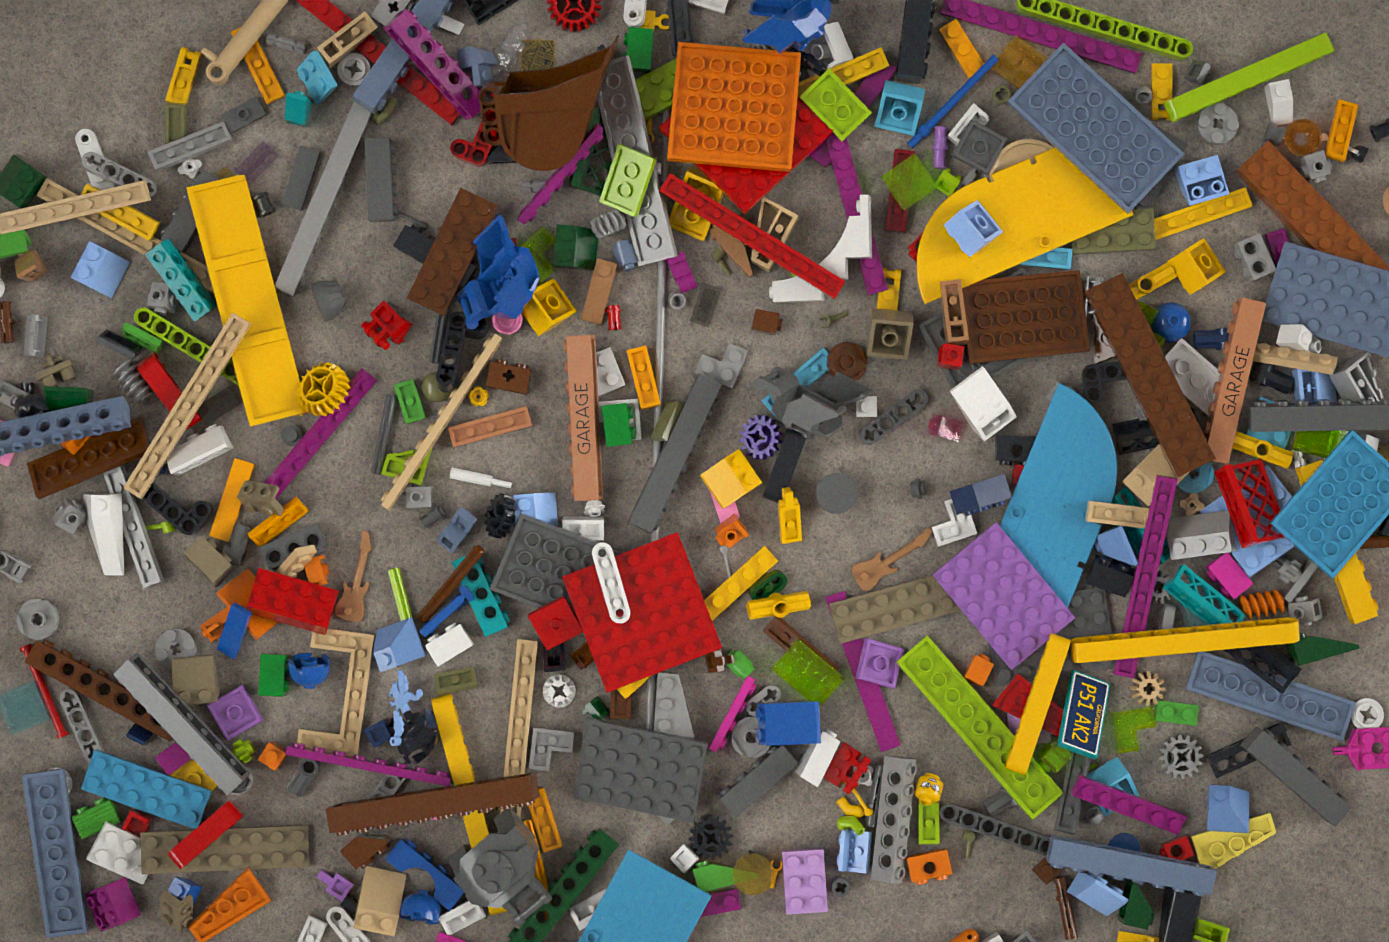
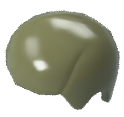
M432 372L422 380V394L431 402L445 401L449 398L451 392L444 393L438 389L436 381L437 372ZM447 374L445 381H443L444 383H446L447 380H449V375Z

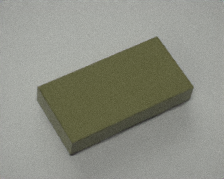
M165 103V144L187 136V104Z
M678 401L666 402L651 435V439L654 441H667L683 404Z

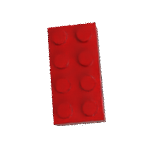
M258 568L246 609L255 616L326 635L339 590Z

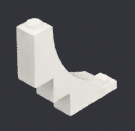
M860 195V200L856 202L857 213H860V216H849L846 228L838 244L818 264L843 280H848V259L872 258L871 197L869 195ZM797 276L786 280L772 281V286L769 287L770 299H773L774 303L825 301L823 292Z

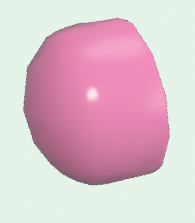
M522 313L516 319L499 318L492 315L493 327L499 333L513 334L522 325Z

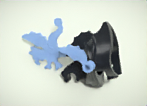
M398 670V682L392 683V688L389 692V696L392 697L393 694L395 702L390 701L391 707L396 705V709L393 711L394 718H391L389 727H393L395 730L394 737L390 738V744L397 746L399 753L404 755L403 759L408 764H411L408 756L413 751L422 749V752L412 756L414 761L419 763L437 745L438 730L435 727L436 721L429 709L425 710L426 719L419 712H411L407 703L410 700H419L423 692L421 689L417 690L416 695L412 692H407L409 689L407 676L404 675L402 670ZM400 709H401V712H402V714L404 715L406 721H404V719H402V716L399 715V714H400V712H399Z

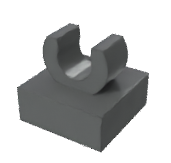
M1193 60L1184 79L1201 85L1207 84L1204 79L1206 75L1212 76V72L1209 70L1211 65L1207 62Z

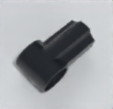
M1257 362L1250 377V381L1254 382L1255 380L1261 386L1271 387L1284 394H1288L1294 383L1293 377L1275 370V367L1270 364Z

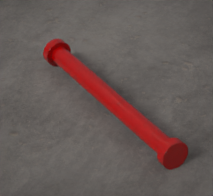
M28 644L19 648L24 653L25 658L30 653L32 645ZM29 665L58 733L56 735L57 739L69 735L68 730L66 731L41 671Z

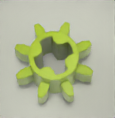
M241 738L232 743L234 748L230 751L240 762L243 761L244 764H247L255 759L252 754L256 753V749L249 739L243 741Z

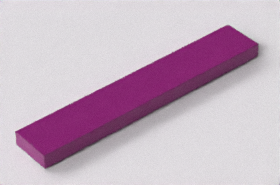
M889 63L888 68L865 77L854 95L869 109L884 88L885 80L889 81L897 68ZM826 141L809 155V157L825 168L831 162Z

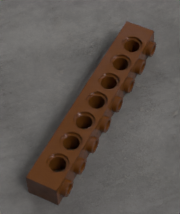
M46 639L43 641L36 640L24 663L167 741H173L174 738L156 722L153 716L148 714L147 711L144 715L137 711L140 702L133 698L132 694L118 682L117 678L114 681L108 678L109 673L99 668L97 671L90 668L91 664L83 659L75 660L72 658V653L65 649L61 651L55 649V644ZM51 653L56 657V662L53 665L47 662V657ZM69 663L74 666L72 675H68L65 672V667ZM86 673L92 676V683L90 685H86L83 682V677ZM104 683L109 684L111 688L108 695L103 694L101 691ZM122 693L127 694L129 697L126 705L121 704L119 701Z

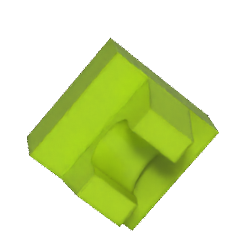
M949 168L943 170L933 185L947 196L952 195L961 182V176L957 175L954 177L950 174L951 170Z

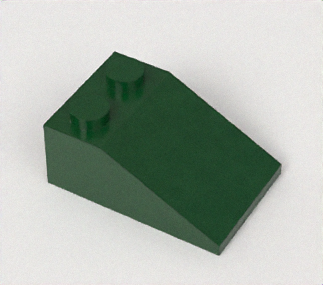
M1301 632L1299 633L1300 640L1298 642L1285 644L1290 661L1298 666L1360 649L1358 644L1308 636L1306 633L1301 634Z

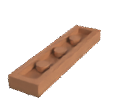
M525 406L448 427L453 448L533 425L528 407Z

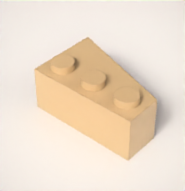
M763 197L757 227L785 244L798 221V215ZM752 250L751 263L770 272L774 262Z

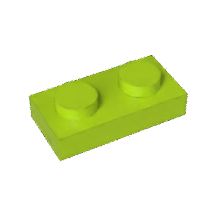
M918 802V844H940L939 802L931 803L929 806Z

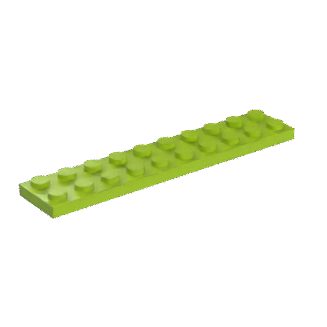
M928 635L896 662L1031 820L1035 819L1063 794L1062 790L1033 757L1025 775L1005 769L1015 736Z

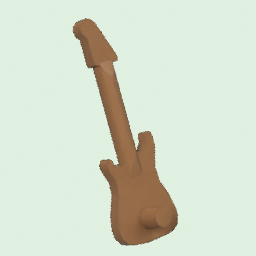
M926 528L922 534L914 538L915 540L882 561L880 560L881 553H877L870 561L855 564L851 571L859 587L863 591H869L884 575L896 572L898 568L892 569L889 568V565L916 548H922L932 533L931 529Z
M362 531L361 552L352 587L347 586L346 582L343 584V596L335 607L336 616L353 622L362 621L364 618L363 599L370 586V583L366 582L365 586L360 587L368 553L372 551L370 535L367 531Z

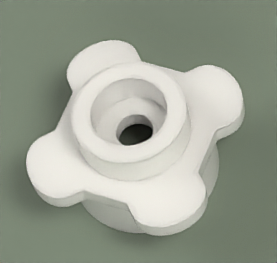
M188 159L183 161L182 165L178 167V172L194 179L202 163L198 159Z
M600 500L588 501L584 514L590 517H598L605 513L603 510L605 505Z
M867 766L869 769L866 773H863L865 777H860L857 783L870 786L873 782L871 779L873 768Z

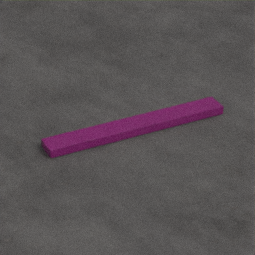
M845 591L825 597L829 610V604L847 599ZM862 638L842 643L881 752L901 746L879 685L855 678L864 644Z

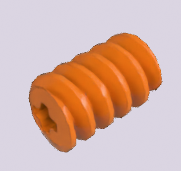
M1272 589L1271 594L1269 591H1264L1263 596L1260 592H1256L1255 597L1253 594H1248L1247 599L1244 595L1239 596L1240 610L1248 616L1249 620H1252L1253 613H1255L1257 618H1260L1261 612L1264 613L1265 617H1268L1270 610L1273 615H1276L1277 609L1282 614L1285 612L1283 596L1276 589Z

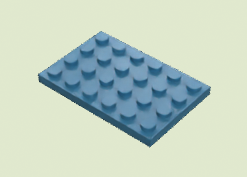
M1350 430L1269 524L1330 578H1334L1389 515V462L1357 433Z

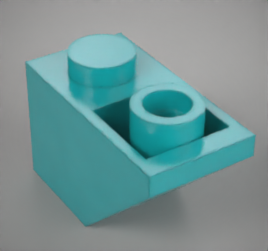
M300 91L287 92L284 117L287 123L307 127L313 103L309 100V97L305 96V93Z

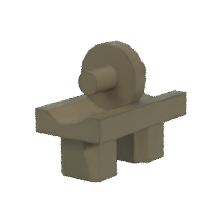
M49 353L46 355L47 361L41 363L43 369L49 366L50 368L35 374L37 380L42 381L44 386L57 387L58 383L55 379L57 374L61 373L64 382L76 378L73 369L75 364L70 359L57 364L63 361L60 355L53 357Z

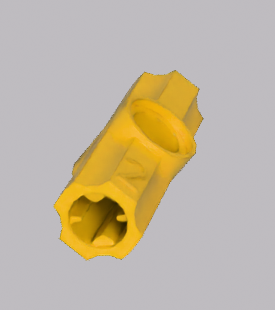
M1167 262L1131 282L1129 286L1136 300L1175 279L1177 276L1172 266ZM1141 280H1147L1150 283L1149 290L1141 288Z
M1238 431L1235 433L1232 449L1288 469L1294 452ZM1260 444L1266 449L1263 456L1257 453V447Z
M807 591L785 595L773 593L768 598L747 601L746 604L750 620L774 615L782 618L788 615V613L808 610L811 607Z

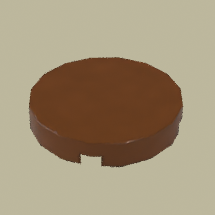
M842 342L835 345L829 351L827 368L832 377L838 371L856 381L865 373L867 357L859 345L852 342Z

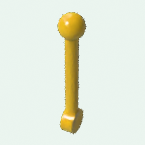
M853 788L852 792L864 808V814L871 816L873 810L867 807L856 789Z

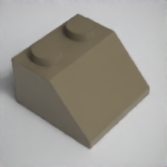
M201 536L184 555L216 587L232 569L230 564L232 560L224 552L220 554L215 549L217 545L209 537L205 539Z
M213 654L172 658L173 691L187 705L218 701L220 688Z

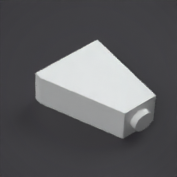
M820 729L821 743L810 744L799 764L794 769L800 777L816 787L819 786L840 744V741L836 739L837 734L829 729H826V731Z

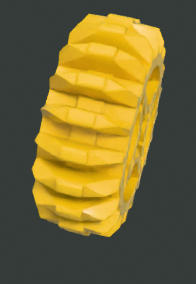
M320 362L318 366L313 365L311 371L306 369L307 374L301 376L303 380L298 383L300 388L296 390L299 394L297 399L301 407L309 414L318 417L320 415L326 417L328 413L333 414L335 408L340 409L339 405L345 403L344 397L349 396L347 390L350 389L348 384L350 380L346 376L345 371L338 365L329 362L325 364Z

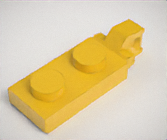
M790 487L782 488L783 499L778 500L780 541L782 544L802 541L800 504L797 497L793 498V491H791Z

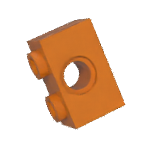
M946 848L906 856L910 881L912 883L916 882V885L928 883V879L936 878V881L948 879V875L952 874ZM927 862L934 863L935 867L932 872L924 871V865Z

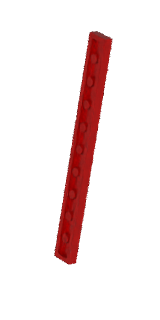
M295 0L335 33L353 21L328 0ZM370 35L355 49L375 64L386 46ZM408 65L409 70L403 78L400 77L397 83L452 126L461 114L431 82Z
M671 173L659 191L834 300L845 284V281Z

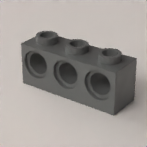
M319 523L259 547L268 569H275L276 572L291 554V544L297 543L299 547L310 546L309 538L314 534L319 538V542L315 546L317 552L314 556L325 552L324 548L328 544ZM274 551H278L281 555L280 560L276 563L271 559V554Z

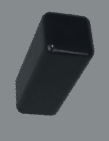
M1165 886L1158 936L1159 942H1192L1202 896L1194 895L1193 891L1185 890L1184 893L1172 890L1173 887Z

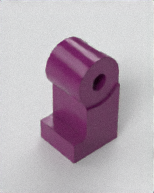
M682 251L677 254V257L666 259L683 294L697 288L685 254Z

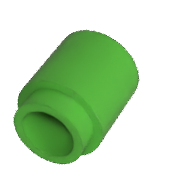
M733 649L728 654L733 655L735 663L725 665L738 678L741 677L744 680L755 669L752 666L753 663L740 650L736 652Z

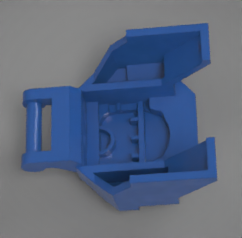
M754 0L750 5V14L770 18L753 31L748 28L744 30L742 40L745 43L775 46L779 54L792 45L799 51H802L813 38L817 40L823 35L824 30L822 28L831 15L830 0Z
M499 214L473 241L477 245L480 264L478 280L470 281L456 295L457 301L461 304L464 311L465 323L468 329L476 328L480 319L492 315L499 318L516 319L523 312V306L533 297L536 285L540 279L536 263L529 249L515 246L508 236V229L504 218Z

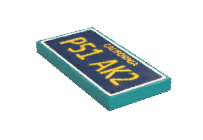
M1075 670L1070 673L1057 746L1091 759L1098 757L1110 683Z

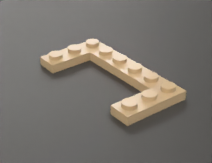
M327 629L326 635L312 632L310 647L351 653L340 734L299 729L297 743L305 744V748L313 749V746L326 748L325 752L333 753L334 750L346 752L345 756L354 757V754H359L375 635Z

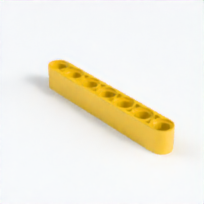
M1050 633V639L1046 643L1005 764V769L1025 775L1028 770L1071 642L1070 639Z

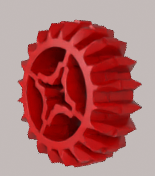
M547 0V4L551 5V7L547 8L548 13H553L550 19H557L555 22L556 26L563 23V31L567 29V26H570V33H573L574 27H577L578 32H581V25H584L585 29L588 30L589 25L587 22L589 21L594 25L596 22L592 17H600V14L595 10H602V6L597 4L601 0H591L589 12H586L582 6L584 0H564L567 5L564 8V12L560 14L557 9L559 0ZM574 1L575 3V1H578V7L572 9L570 2ZM572 14H578L583 17L578 20L567 19Z

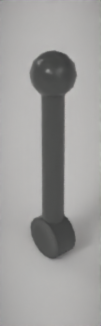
M398 210V215L420 226L421 230L427 229V223H421Z

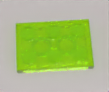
M798 638L771 668L808 701H819V708L845 679Z

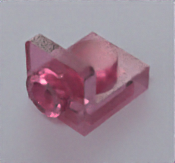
M932 415V419L928 424V434L958 442L963 422L943 415Z

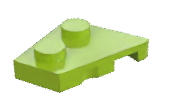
M432 448L409 483L418 486L422 485ZM417 450L387 454L381 475L395 478L398 473L402 474L406 468L404 463L409 456L413 457Z

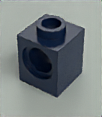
M385 719L364 729L373 748L394 737Z

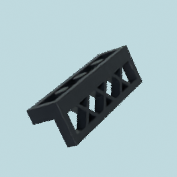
M1190 407L1191 410H1192V412H1193V414H1194V416H1195V418H1196V420H1197V422H1198V418H1197V416H1196V414H1195V411H1194L1193 407ZM1138 418L1112 424L1113 432L1117 439L1119 455L1156 448L1159 445L1147 420L1140 421ZM1147 436L1154 437L1150 442L1142 441ZM1124 441H1133V443L1130 446H1122V442Z
M1270 645L1224 649L1225 652L1281 694L1286 691L1302 670ZM1247 649L1251 652L1252 659L1244 658L1241 650ZM1258 662L1267 664L1269 671L1263 672L1260 670ZM1275 675H1281L1287 679L1283 686L1276 682Z
M1279 722L1266 728L1274 734V737L1283 734L1284 744L1287 747L1292 745L1286 733L1288 730L1285 723ZM1246 738L1206 755L1216 778L1256 761L1254 757L1249 758V753H1247L1243 762L1239 763L1233 760L1235 754L1241 751L1247 752L1240 746ZM1223 759L1228 760L1226 769L1218 772L1215 763Z

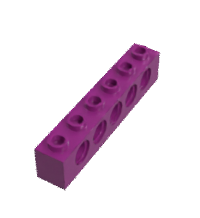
M407 9L400 11L383 29L465 120L474 118L480 111L479 92L481 89L474 86L472 78L467 73H463L454 58L446 54L443 45L431 37V32L426 27L421 26L413 12ZM407 28L413 31L412 38L407 34ZM422 43L427 47L426 53L421 50ZM435 59L440 61V69L436 67ZM449 74L454 77V84L449 81ZM463 89L468 93L467 99L463 97Z

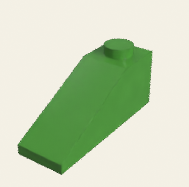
M708 860L697 862L696 867H693L697 887L705 892L759 877L758 871L714 862L708 863Z

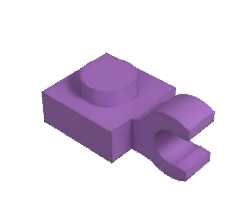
M321 869L316 877L328 885L325 891L340 901L344 900L354 885L353 882L338 872L332 877Z

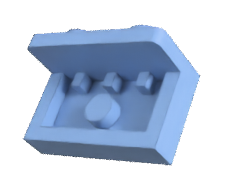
M853 829L841 831L838 839L840 845V854L837 856L838 871L869 873L872 832L865 831L862 835L858 836Z

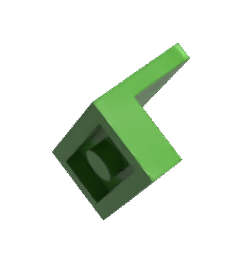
M25 230L0 235V259L28 252V246H31V241Z

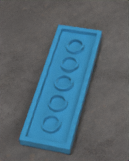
M97 749L93 752L81 787L82 790L193 829L201 825L212 793L211 789L171 775L168 776L165 773Z

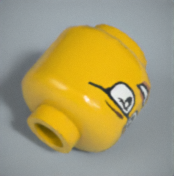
M925 773L918 778L914 795L923 805L929 806L931 803H936L940 800L943 782L939 776Z

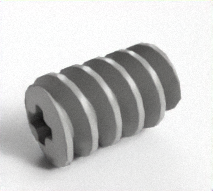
M129 359L115 370L113 376L119 378L118 383L120 385L124 384L122 388L124 391H129L127 396L129 398L134 397L132 403L141 404L153 397L155 392H149L151 387L144 385L145 379H140V372H135L137 364L131 366L130 363L133 360Z

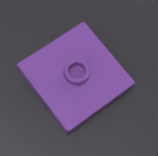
M865 638L855 678L895 689L900 670L896 662L903 657L905 649Z
M244 684L218 698L217 702H211L207 705L226 741L263 721Z

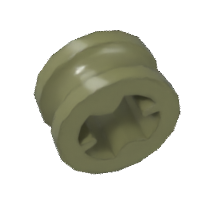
M1004 85L997 86L992 92L993 101L999 105L1007 103L1011 97V91ZM1000 90H1004V93L1007 94V97H1004L1003 100H999V96L996 97V93H999Z

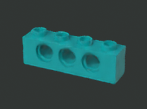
M169 238L145 254L194 322L217 306L216 301Z
M466 556L451 562L454 569L458 567ZM481 557L472 567V569H476L479 572V578L472 581L467 574L460 583L466 586L474 595V600L469 602L484 636L487 637L509 627L508 622H510V618L506 610L502 611L499 604L502 601L498 592L490 590L492 578L489 573L485 574L482 568L485 563ZM481 587L485 588L488 592L487 597L483 600L477 597V590ZM489 606L494 607L496 610V615L493 618H488L485 614V610Z

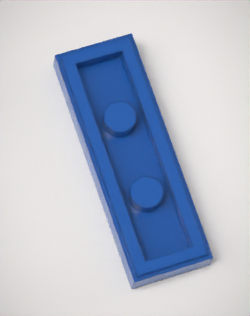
M236 602L231 605L217 650L233 660L238 656L252 612Z

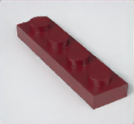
M894 150L885 231L905 233L915 151Z

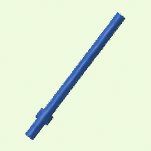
M992 55L925 125L922 124L917 129L918 132L907 144L913 149L923 137L926 138L931 133L930 130L999 59Z

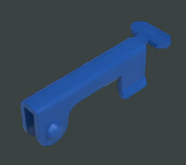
M460 586V593L429 622L423 624L419 631L424 637L433 635L435 629L455 610L460 611L468 601L474 600V595L466 586Z

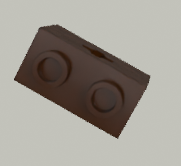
M496 359V362H490L486 387L527 395L532 370L528 369V365L516 363L515 367L508 365V361ZM509 371H512V375H514L515 378L510 379V382H507V379L504 377V374H508Z

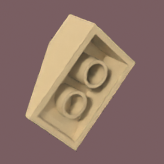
M1158 445L1122 482L1149 507L1156 474L1173 478L1175 476ZM1189 472L1177 478V485L1189 474Z
M366 866L352 927L395 936L406 874Z

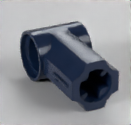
M1227 328L1193 331L1194 349H1222L1224 342H1228L1229 338Z

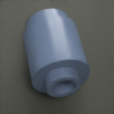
M622 240L613 244V253L618 269H623L624 272L635 269L634 265L638 262L629 240Z

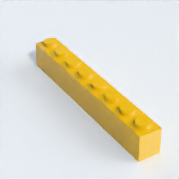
M1317 460L1295 468L1301 486L1323 460ZM1356 553L1334 577L1350 624H1357L1377 617V611L1379 610L1376 600L1372 599L1370 591H1372L1371 584L1368 579L1365 580L1363 574L1365 571L1364 565L1361 560H1358Z

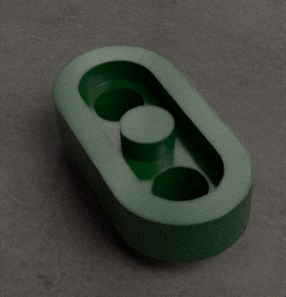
M781 570L770 571L750 587V598L752 600L768 598L773 593H779L786 587L787 577Z

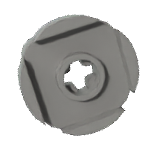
M1217 103L1203 109L1198 116L1197 131L1200 137L1207 143H1227L1235 136L1239 128L1236 113L1232 108L1223 103ZM1214 119H1216L1217 121L1221 120L1223 122L1221 124L1222 129H1219L1218 127L1213 128Z
M29 600L22 605L19 614H17L18 629L23 635L33 640L46 639L58 629V610L47 600ZM37 613L43 617L41 625L33 622Z
M183 629L167 630L159 637L155 647V655L164 667L172 670V658L197 656L198 649L194 637L189 632ZM179 644L182 652L174 655L171 647Z
M745 717L739 720L731 733L734 749L745 757H760L770 748V746L759 745L757 736L754 743L746 740L748 732L752 734L757 733L759 729L756 717Z

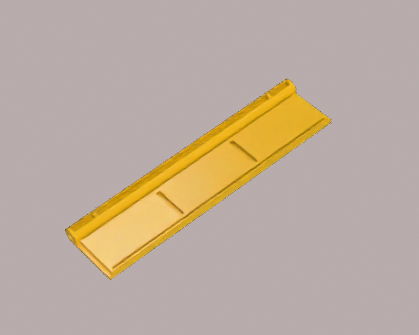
M236 175L230 178L186 187L222 325L224 327L232 313L251 323L250 328L231 356L250 427L291 416H303V414L308 412L301 407L297 399L299 394L296 390L300 388L298 385L300 379L245 175Z

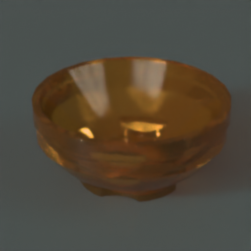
M1308 119L1295 120L1286 128L1284 135L1286 148L1296 156H1306L1314 153L1320 147L1322 141L1320 128ZM1301 133L1305 135L1306 143L1304 145L1296 144V134Z

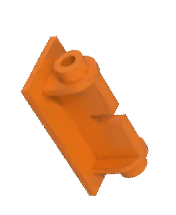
M228 607L200 625L202 634L211 643L222 634L230 610Z

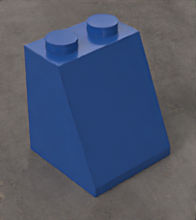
M803 700L757 703L756 719L759 725L757 730L759 745L821 743L819 701Z

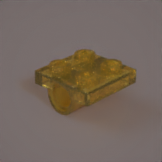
M1015 35L998 57L999 60L991 67V70L1019 90L1043 65L1047 58Z

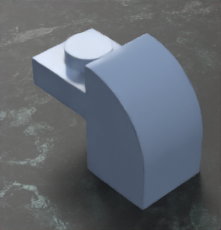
M471 46L457 50L459 68L473 73L474 86L483 87L485 83L493 81L491 66L497 65V61L491 51Z
M460 507L451 522L441 532L437 542L453 554L474 528L477 518L470 511Z

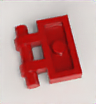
M384 300L369 314L373 320L370 323L365 321L361 325L364 333L368 337H372L374 343L384 350L390 347V344L387 342L390 336L396 340L409 327ZM381 326L383 329L378 333L377 329Z
M843 742L831 760L823 778L838 788H841L844 782L847 783L843 791L850 794L853 788L856 789L859 783L857 782L862 774L866 773L869 769L867 766L871 759L864 756L861 762H859L858 760L862 753ZM855 766L856 770L854 771L851 777H848L853 767Z

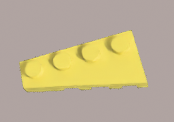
M1268 812L1249 818V833L1205 831L1190 837L1198 863L1217 868L1224 865L1230 859L1244 853V851L1274 835L1276 829L1271 813Z

